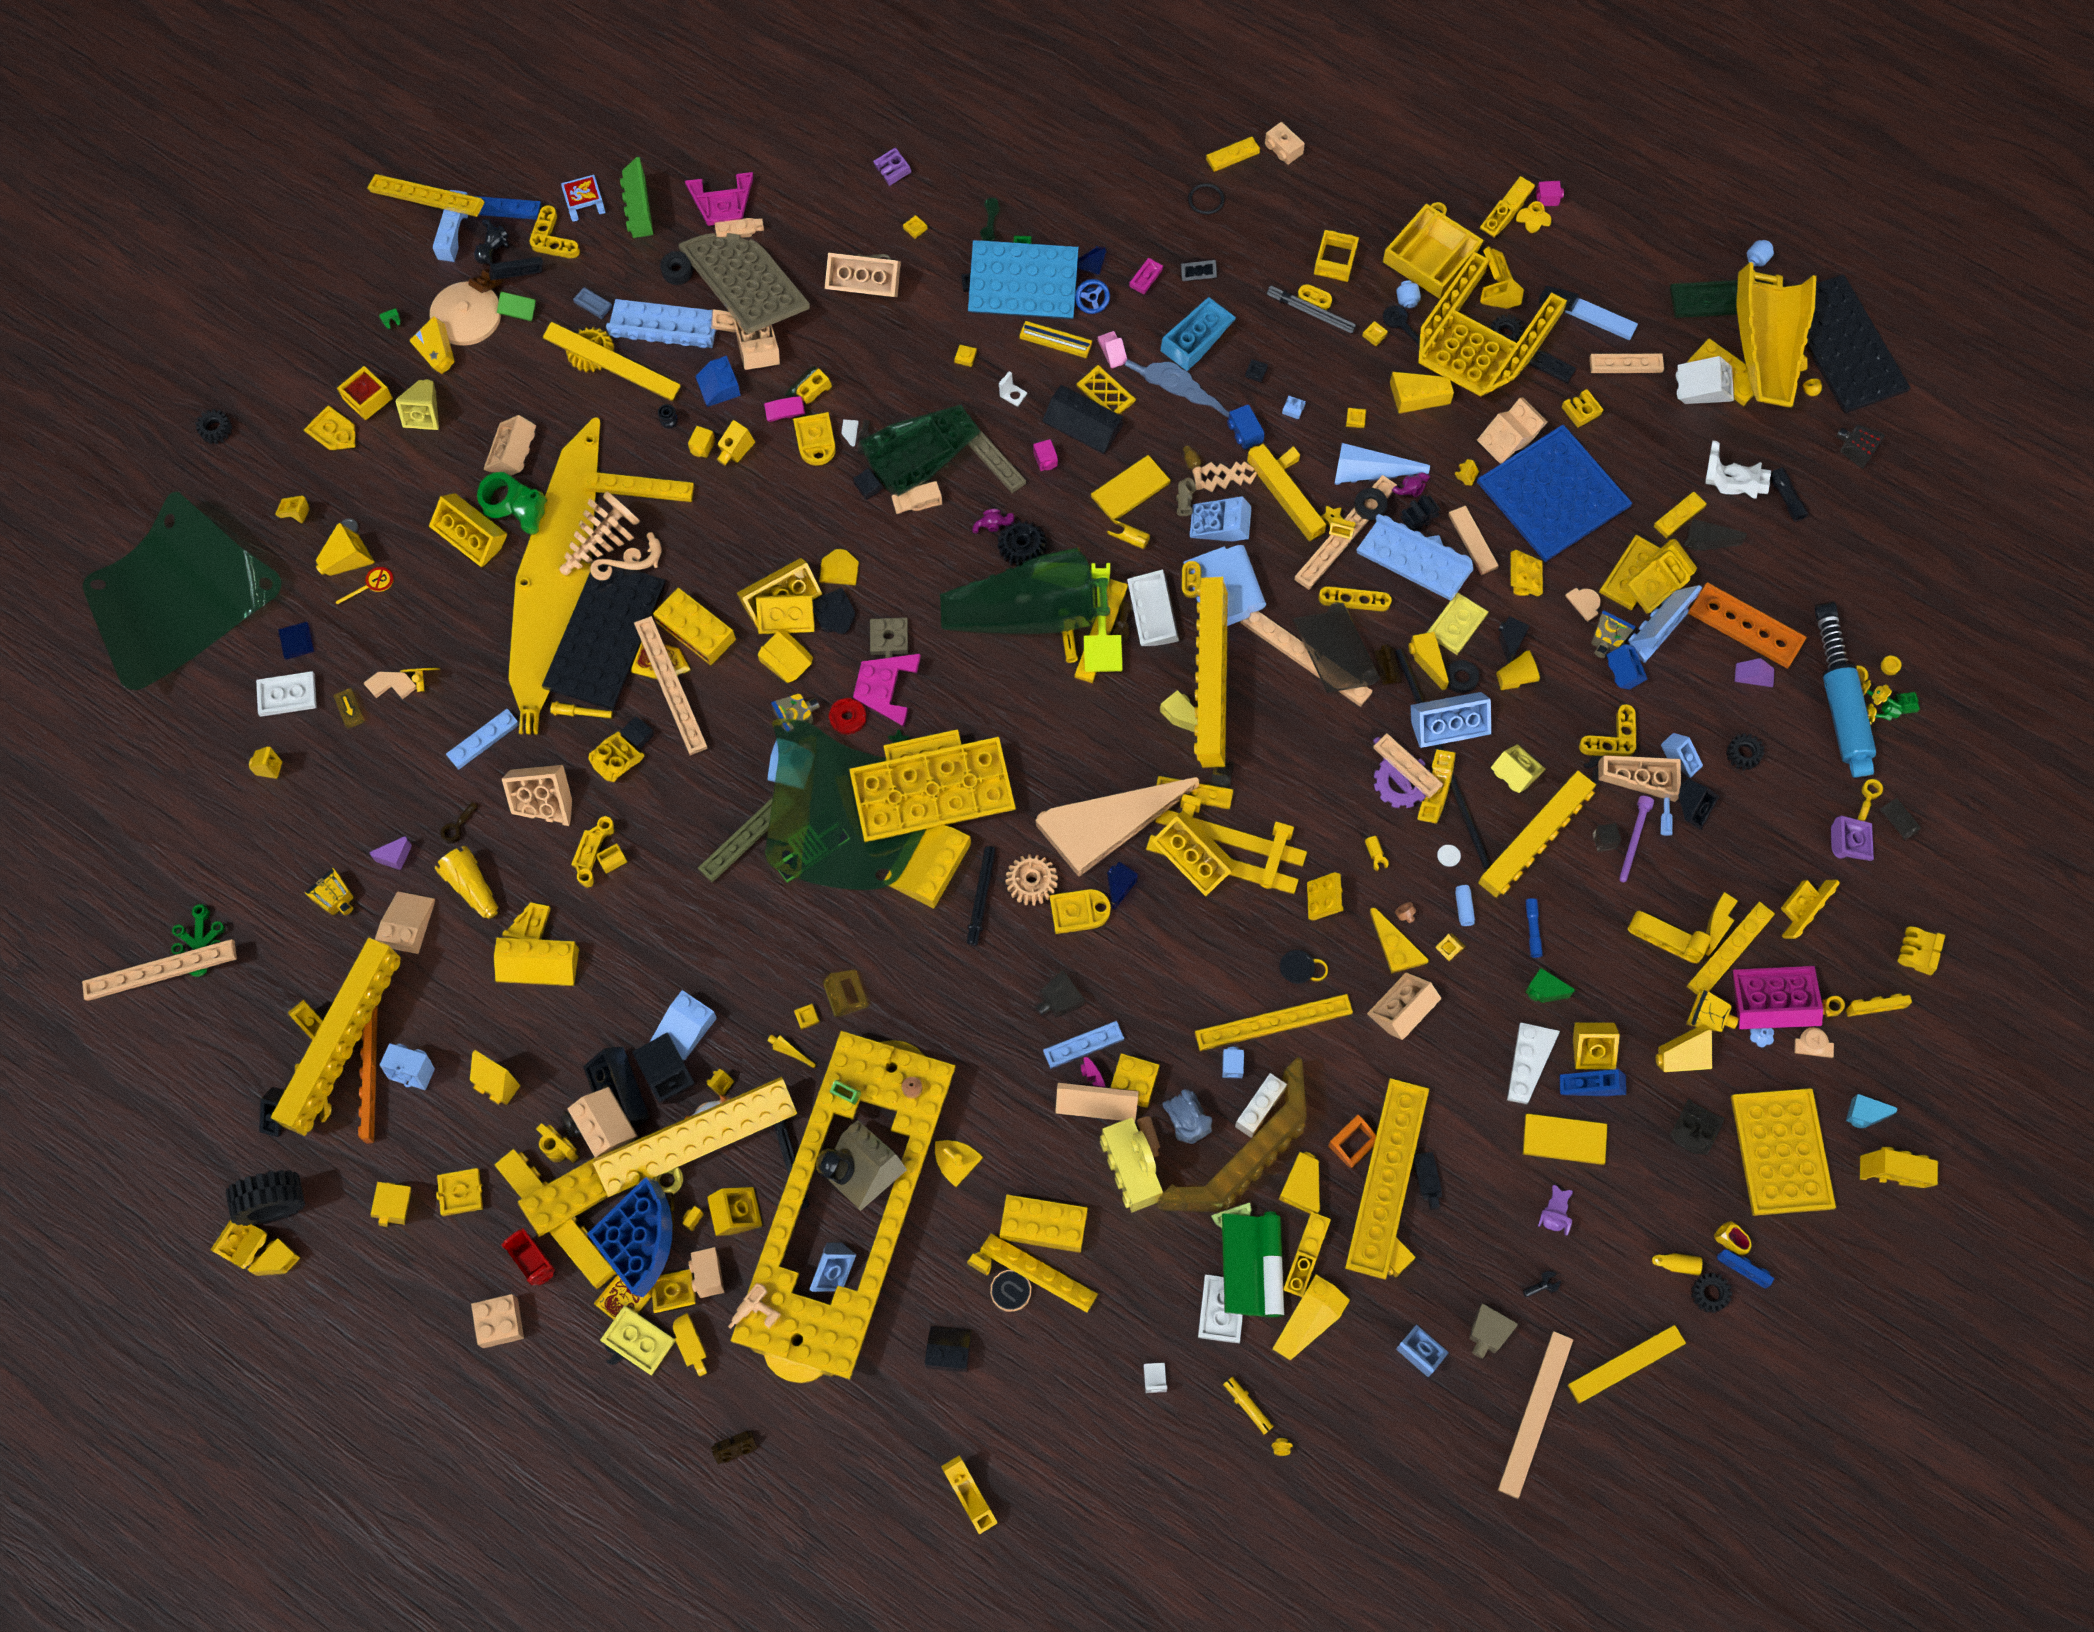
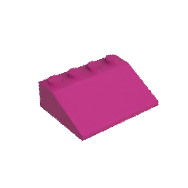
M1815 966L1733 970L1739 1029L1822 1026L1823 1006Z

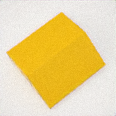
M690 1269L659 1276L655 1285L651 1288L654 1313L695 1304L696 1293L693 1291V1275Z

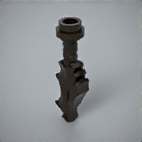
M1122 602L1119 606L1121 618L1116 623V629L1112 630L1113 635H1121L1122 647L1128 641L1130 635L1127 617L1129 613H1132L1133 607L1129 602Z

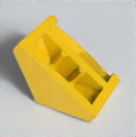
M835 549L822 558L819 582L856 585L859 562L847 550Z

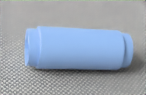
M1468 885L1457 886L1455 894L1459 922L1461 926L1474 925L1475 916L1471 889Z

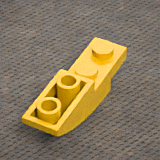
M1520 176L1503 200L1498 202L1480 226V229L1492 237H1496L1522 208L1524 201L1535 185Z
M1311 1212L1283 1290L1303 1297L1331 1219Z

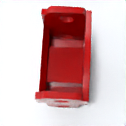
M524 1228L516 1231L501 1244L525 1275L529 1284L540 1286L553 1277L554 1266Z

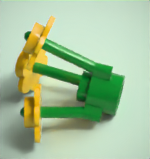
M1870 680L1861 683L1863 696L1866 693L1872 696L1876 705H1879L1881 702L1884 703L1882 705L1884 714H1878L1873 704L1866 706L1870 725L1875 721V717L1890 721L1891 718L1896 719L1901 715L1903 706L1888 697L1892 693L1888 685L1878 686L1872 692L1869 690L1871 686Z

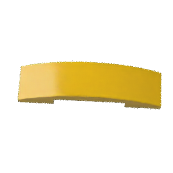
M1436 750L1432 764V774L1443 783V786L1430 799L1426 796L1425 800L1422 801L1418 820L1437 824L1447 798L1454 768L1455 752Z

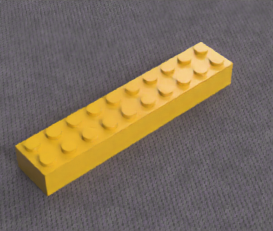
M1223 577L1201 578L1200 585H1197V594L1200 596V602H1197V613H1199L1200 619H1197L1196 623L1197 631H1199V637H1196V646L1199 648V654H1196V665L1199 668V672L1195 674L1196 683H1198V689H1195V699L1198 701V707H1195V718L1198 725L1194 726V733L1197 736V743H1194V753L1197 754V761H1200L1202 768L1225 767L1228 591Z
M371 938L367 939L271 1116L274 1121L284 1128L306 1136L307 1132L313 1128L315 1117L322 1111L324 1101L331 1094L336 1078L342 1074L344 1063L351 1057L353 1047L360 1040L365 1024L371 1020L372 1011L380 1003L384 989L389 986L393 972L400 965L401 957L390 946Z

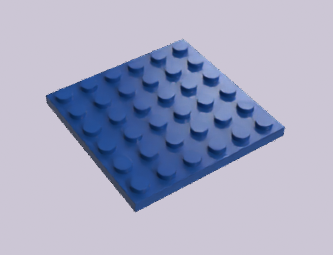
M1561 425L1477 480L1480 487L1544 562L1632 505L1627 496L1564 425Z

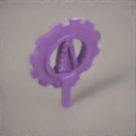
M1375 738L1373 740L1374 743L1376 744L1381 738ZM1383 758V761L1379 764L1381 766L1380 770H1376L1374 778L1377 779L1374 787L1376 792L1379 791L1382 795L1380 799L1385 803L1387 801L1392 803L1391 806L1395 808H1400V806L1410 808L1417 801L1421 803L1426 796L1417 787L1412 789L1410 781ZM1421 759L1417 760L1423 766L1425 765ZM1389 776L1405 793H1397L1390 787Z

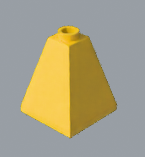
M339 523L316 559L318 565L316 568L322 575L332 576L371 565L375 561L360 536Z

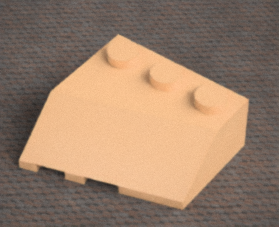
M563 765L509 770L502 778L511 814L529 818L546 819L547 822L553 823V821L563 823L562 825L570 826L572 797Z

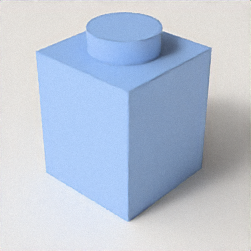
M1238 1047L1224 1049L1222 1078H1242L1244 1050H1239Z

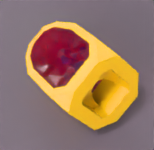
M1732 1221L1724 1223L1714 1234L1716 1241L1729 1251L1745 1255L1751 1249L1749 1236Z

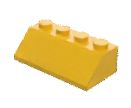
M456 493L440 496L429 525L430 528L480 567H484L502 549L507 536L505 531Z
M802 558L737 592L743 607L757 629L756 596L812 594L813 599L822 595L807 562Z
M1184 810L1152 840L1205 896L1238 866Z
M496 938L494 952L495 981L574 986L579 948L574 941Z

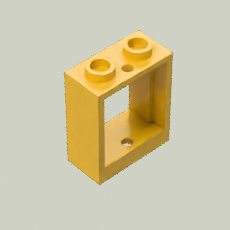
M1325 230L1314 274L1348 282L1359 237ZM1326 245L1351 250L1348 265L1322 260Z

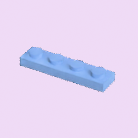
M506 709L446 753V755L459 770L516 728L519 722Z

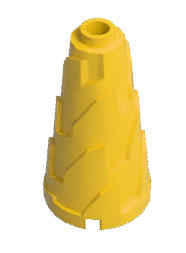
M461 846L463 849L461 852L457 848L452 850L437 862L440 867L435 865V870L482 918H493L498 914V906L470 849L467 846Z

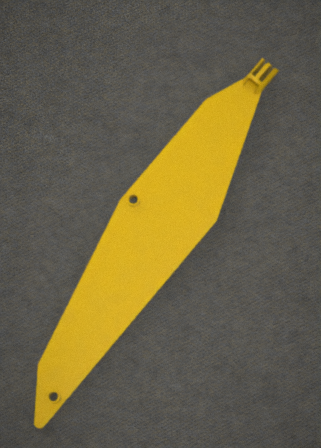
M596 417L592 418L562 449L545 495L547 502L544 505L545 514L539 521V531L537 534L531 535L516 576L508 679L520 710L519 734L524 733V720L526 719V734H531L532 720H534V735H538L539 713L550 692L543 689L542 684L590 573L591 563L588 564L584 559L579 562L583 567L580 569L574 567L567 576L563 575L559 568L567 562L565 558L566 552L570 555L575 552L569 547L571 541L578 547L582 544L574 537L575 531L580 533L585 539L590 536L578 525L580 520L592 530L594 529V524L583 513L586 509L594 516L595 510L587 503L589 499L595 502L596 492L583 491L582 486L585 471L597 473L600 419ZM589 551L587 555L592 559V552Z

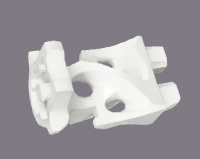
M1712 441L1705 484L1716 486L1720 493L1724 494L1746 492L1754 499L1757 498L1758 493L1768 494L1771 470L1761 469V462L1750 467L1735 463L1724 466L1719 458L1720 443Z

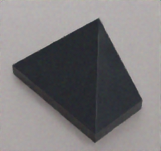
M1194 258L1182 262V281L1216 278V260Z

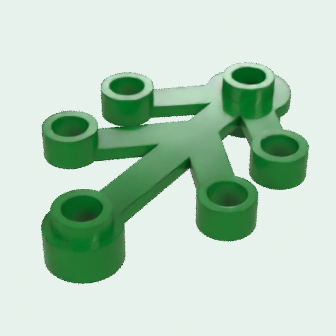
M198 904L192 909V915L195 918L194 939L186 932L182 925H175L172 929V933L176 937L181 938L195 950L206 947L210 943L211 945L220 943V940L214 939L225 931V926L219 921L214 922L211 926L212 930L203 938L204 920L209 917L210 910L205 905ZM202 909V912L197 914V911ZM221 925L219 930H215L217 926ZM178 929H182L179 934L176 933ZM175 943L171 947V951L175 955L185 952V947L180 943ZM178 947H181V950L179 952H176V949ZM208 968L193 971L190 974L194 977H200L207 972Z

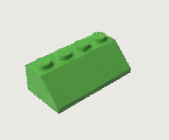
M636 157L622 170L623 178H620L621 187L625 189V192H622L623 202L627 203V206L624 207L625 216L629 217V221H626L628 232L631 231L633 238L654 235L646 179L640 157Z

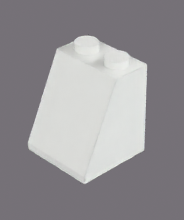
M1720 356L1678 365V371L1676 372V379L1679 384L1677 397L1683 403L1698 404L1734 401L1732 366Z

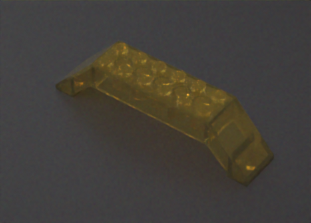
M1299 1056L1285 1069L1281 1080L1287 1084L1285 1089V1105L1205 1187H1175L1172 1184L1158 1198L1157 1208L1161 1211L1221 1212L1224 1208L1228 1210L1235 1203L1236 1196L1238 1194L1242 1196L1248 1190L1250 1181L1253 1180L1255 1182L1263 1174L1264 1167L1267 1166L1269 1168L1276 1161L1278 1153H1284L1288 1149L1292 1138L1297 1139L1304 1132L1307 1114L1303 1064Z

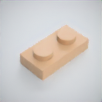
M713 309L711 329L736 332L731 313Z

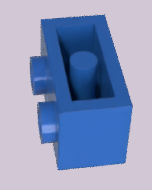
M1249 404L1229 412L1228 427L1234 431L1236 442L1241 444L1244 450L1263 442L1265 433Z
M1624 644L1606 655L1608 665L1615 675V683L1620 688L1630 690L1647 680L1634 646Z

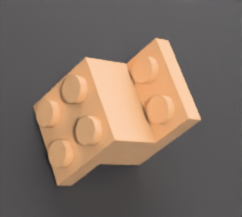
M1521 397L1508 412L1498 413L1477 441L1502 464L1515 451L1525 449L1545 426L1547 421Z

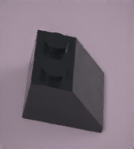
M1687 778L1686 782H1683L1680 786L1679 800L1685 820L1701 830L1720 796L1709 788Z
M931 1326L926 1348V1369L967 1373L972 1330Z

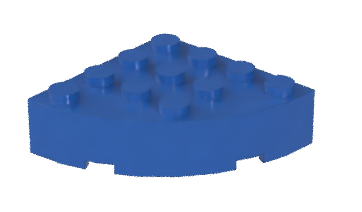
M645 1177L587 1233L631 1293L644 1297L650 1291L661 1275L668 1259L672 1242L673 1223L671 1210L666 1195L656 1180Z

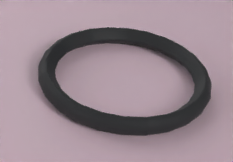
M1203 183L1193 187L1188 195L1190 207L1197 213L1206 215L1219 211L1225 200L1222 190L1210 183ZM1211 187L1217 190L1221 196L1219 206L1211 211H1202L1196 208L1192 203V195L1198 188Z

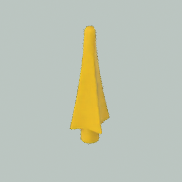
M771 1034L767 1041L773 1044V1050L791 1056L812 1068L816 1067L815 1063L797 1051L781 1035L777 1038Z

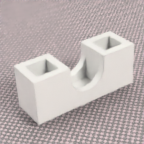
M1270 1073L1238 1118L1235 1127L1252 1138L1270 1109L1275 1106L1284 1093L1287 1084Z

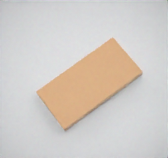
M1058 1083L1056 1113L1120 1121L1133 1117L1135 1122L1138 1091Z

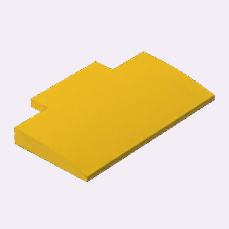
M957 729L883 745L887 761L849 769L865 842L1016 810L999 737L961 745Z

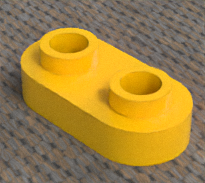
M1303 285L1299 288L1298 298L1325 310L1330 308L1332 296L1328 292L1311 285Z
M1188 561L1182 568V591L1188 598L1198 596L1197 585L1201 583L1202 570L1196 561ZM1192 570L1195 571L1194 574H1189L1190 571H1192ZM1190 588H1195L1194 591H1189Z

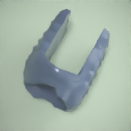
M1184 1089L1181 1091L1182 1096L1179 1094L1178 1097L1174 1096L1171 1101L1167 1100L1162 1104L1175 1127L1177 1140L1193 1144L1212 1132L1213 1120L1204 1113L1196 1094L1193 1091L1190 1092Z

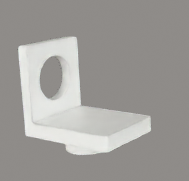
M1010 371L1001 379L999 383L1000 397L1018 407L1026 397L1027 392L1013 385L1012 373ZM1012 392H1018L1020 393V397L1018 399H1012L1010 397V394Z
M1165 1363L1144 1364L1145 1393L1167 1392Z

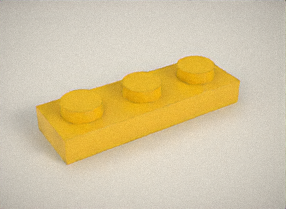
M1249 137L1208 154L1206 160L1215 172L1259 154L1260 148L1254 138Z
M1692 492L1654 524V527L1667 539L1705 508L1707 503L1695 492Z
M1895 994L1886 999H1883L1882 996L1875 997L1871 1001L1865 1002L1863 999L1852 1001V1004L1846 1008V1012L1849 1017L1904 1009L1912 1003L1910 995L1902 996V994Z

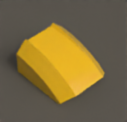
M784 629L778 630L761 647L758 653L759 661L786 683L796 680L812 664L813 660L810 653Z

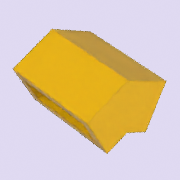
M1333 517L1329 534L1352 539L1356 523Z

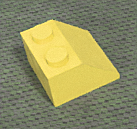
M1518 744L1505 750L1491 767L1497 777L1504 779L1508 786L1518 793L1526 790L1546 770Z

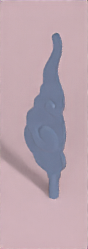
M1127 359L1125 366L1139 372L1140 375L1145 377L1147 382L1159 385L1172 394L1186 397L1195 404L1211 406L1222 415L1229 417V412L1215 398L1202 390L1200 385L1192 380L1191 375L1177 364L1172 362L1152 363L1145 367Z

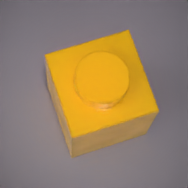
M696 426L688 442L690 452L693 455L708 457L716 441L713 431Z

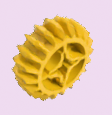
M593 326L589 330L586 327L583 331L579 328V333H576L608 350H614L611 337L608 336L606 331L603 332L601 328L596 330ZM566 350L567 358L574 368L577 367L579 371L584 369L586 373L590 369L594 373L597 368L601 371L600 366Z

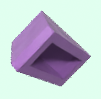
M1761 658L1737 663L1735 682L1773 687L1774 668Z
M404 836L369 853L377 863L401 870L412 845L407 837Z

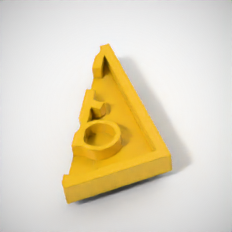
M1376 908L1370 909L1373 923L1392 974L1428 963V959Z

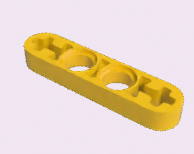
M1324 587L1319 593L1321 604L1344 608L1386 611L1390 608L1392 601L1389 594L1376 591ZM1326 593L1329 594V596H1330L1329 599H1326V597H1325V594H1326ZM1347 594L1351 597V600L1345 602L1341 599V596ZM1365 596L1369 599V602L1366 604L1361 603L1359 598ZM1381 599H1384L1385 605L1381 604Z

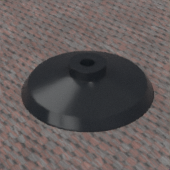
M1292 950L1282 957L1280 971L1289 982L1300 984L1308 981L1313 976L1315 963L1308 953L1302 950Z

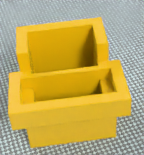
M377 1182L371 1217L379 1218V1226L387 1227L388 1222L405 1225L411 1187L395 1185V1183Z

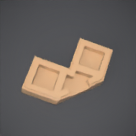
M377 672L364 682V685L375 698L379 697L390 687L402 699L417 689L412 680L405 673Z

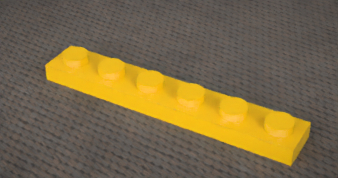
M585 471L582 488L583 491L605 493L607 491L610 494L692 502L694 483Z
M1110 579L1105 593L1106 635H1111L1119 613V606L1123 602L1128 589V584ZM1098 614L1089 636L1098 635ZM1083 651L1075 678L1093 683L1096 672H1085Z
M1759 901L1687 987L1697 995L1700 989L1709 992L1775 913Z
M993 1234L989 1235L981 1247V1253L1085 1312L1089 1311L1098 1295Z

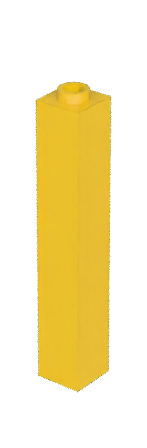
M1262 444L1251 448L1248 452L1247 462L1254 468V471L1257 472V475L1310 542L1324 534L1326 523L1266 446Z

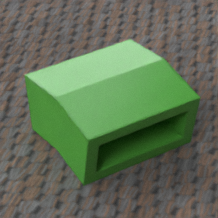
M835 1080L830 1089L831 1093L856 1105L861 1096L860 1090L840 1080ZM841 1086L853 1092L852 1098L838 1092L839 1087Z

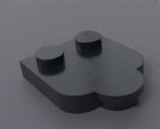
M843 588L813 600V612L823 631L836 632L838 634H845L849 631L851 623L855 620V611Z

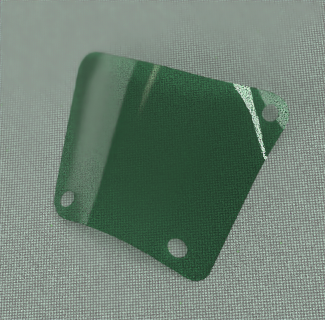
M172 492L168 495L152 528L136 548L117 562L87 575L83 582L85 597L121 684L129 690L145 688L185 664L248 616L274 599L281 589V579L274 570L241 548L180 492ZM168 514H173L175 523L172 528L167 529L164 525L165 517ZM261 578H269L273 583L272 588L269 590L262 589L259 586ZM93 580H103L106 586L103 589L96 590L90 586V583Z
M787 718L774 720L772 726L778 745V764L765 856L769 865L800 880L840 889L873 890L884 888L895 882L907 866L926 829L865 842L849 771L851 768L887 761L886 758L847 747L808 722ZM782 723H790L793 725L794 730L791 732L786 731L781 725ZM844 829L850 839L839 845ZM786 850L790 851L793 855V862L791 864H786L782 859V854ZM880 869H888L892 875L889 879L881 881L875 877V874Z

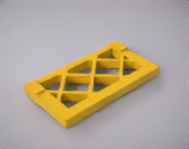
M1099 365L1076 384L1092 401L1111 410L1107 405H1118V408L1113 412L1119 415L1136 401L1134 396ZM1100 373L1105 379H1095V376ZM1093 383V390L1088 389L1085 385ZM1095 383H1106L1105 390H1095ZM1107 383H1111L1117 390H1107ZM1095 394H1105V401L1100 400ZM1107 394H1118V401H1107ZM1120 394H1123L1127 400L1120 401Z

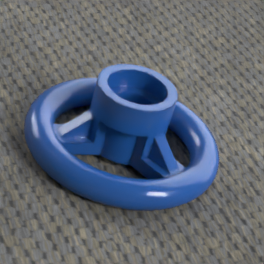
M1097 279L1084 281L1077 288L1075 294L1076 304L1083 312L1088 314L1101 312L1106 308L1110 300V292L1107 285ZM1091 284L1098 285L1097 288L1088 287V288L1085 289L1084 292H1082V290H1083L1086 286H1088V285H1091ZM1103 290L1105 293V299L1100 306H1098L1097 299L1099 293ZM1090 294H1095L1093 298H1089ZM1080 297L1086 298L1087 301L1091 302L1093 309L1085 307Z

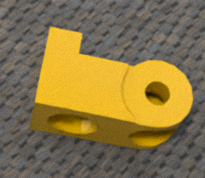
M818 368L798 387L796 394L801 396L806 404H809L824 390L828 391L832 384L829 378Z

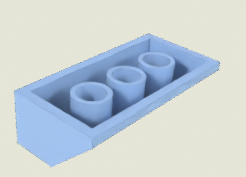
M1482 692L1411 705V723L1419 747L1490 735V698Z

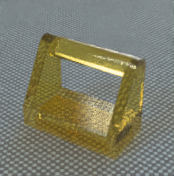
M856 970L830 973L823 981L834 1017L843 1016L869 1006ZM851 978L859 1003H847L840 983L841 980Z

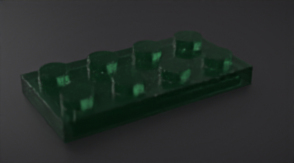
M1738 280L1671 284L1670 293L1675 318L1736 315Z

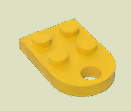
M829 412L794 418L793 421L802 459L806 463L815 466L828 463L834 457L836 451ZM817 453H822L823 457L817 459L814 457V455Z
M1090 889L1050 895L1055 934L1098 928L1105 924L1110 916V902L1098 890ZM1102 903L1106 906V909L1103 912H1098L1095 906Z

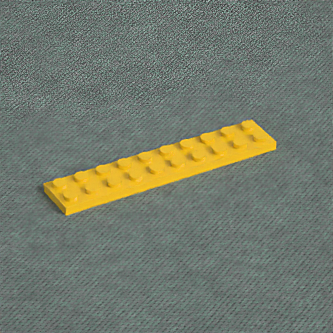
M780 1077L599 1156L592 1161L607 1196L610 1197L638 1185L645 1177H656L794 1116L797 1112L784 1080Z
M1391 1078L1389 1080L1345 1269L1385 1280L1387 1278L1429 1093L1428 1088Z

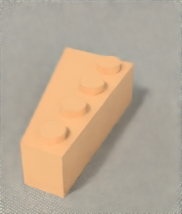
M1603 756L1598 761V780L1663 799L1670 798V801L1676 802L1679 799L1678 794L1680 793L1679 789L1681 786V760Z

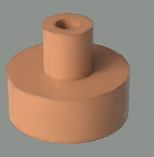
M1411 902L1399 906L1395 914L1399 920H1407L1408 923H1411L1415 920L1413 915L1416 909Z
M916 1077L906 1078L902 1083L903 1094L911 1099L917 1098L922 1093L921 1081Z

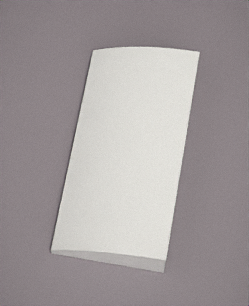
M1163 569L1127 579L1141 646H1156L1178 642L1179 636L1166 575Z

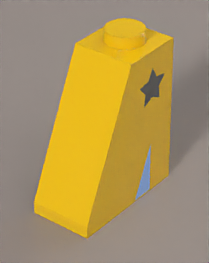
M433 316L409 341L436 371L443 374L450 369L455 361L445 324Z

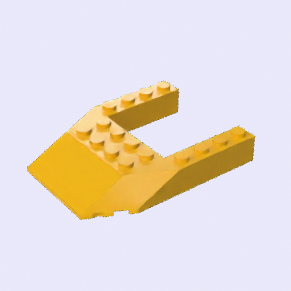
M1473 252L1421 326L1418 363L1481 397L1514 380L1527 366L1562 315L1567 300L1551 292L1517 343L1458 312L1485 274L1489 259Z

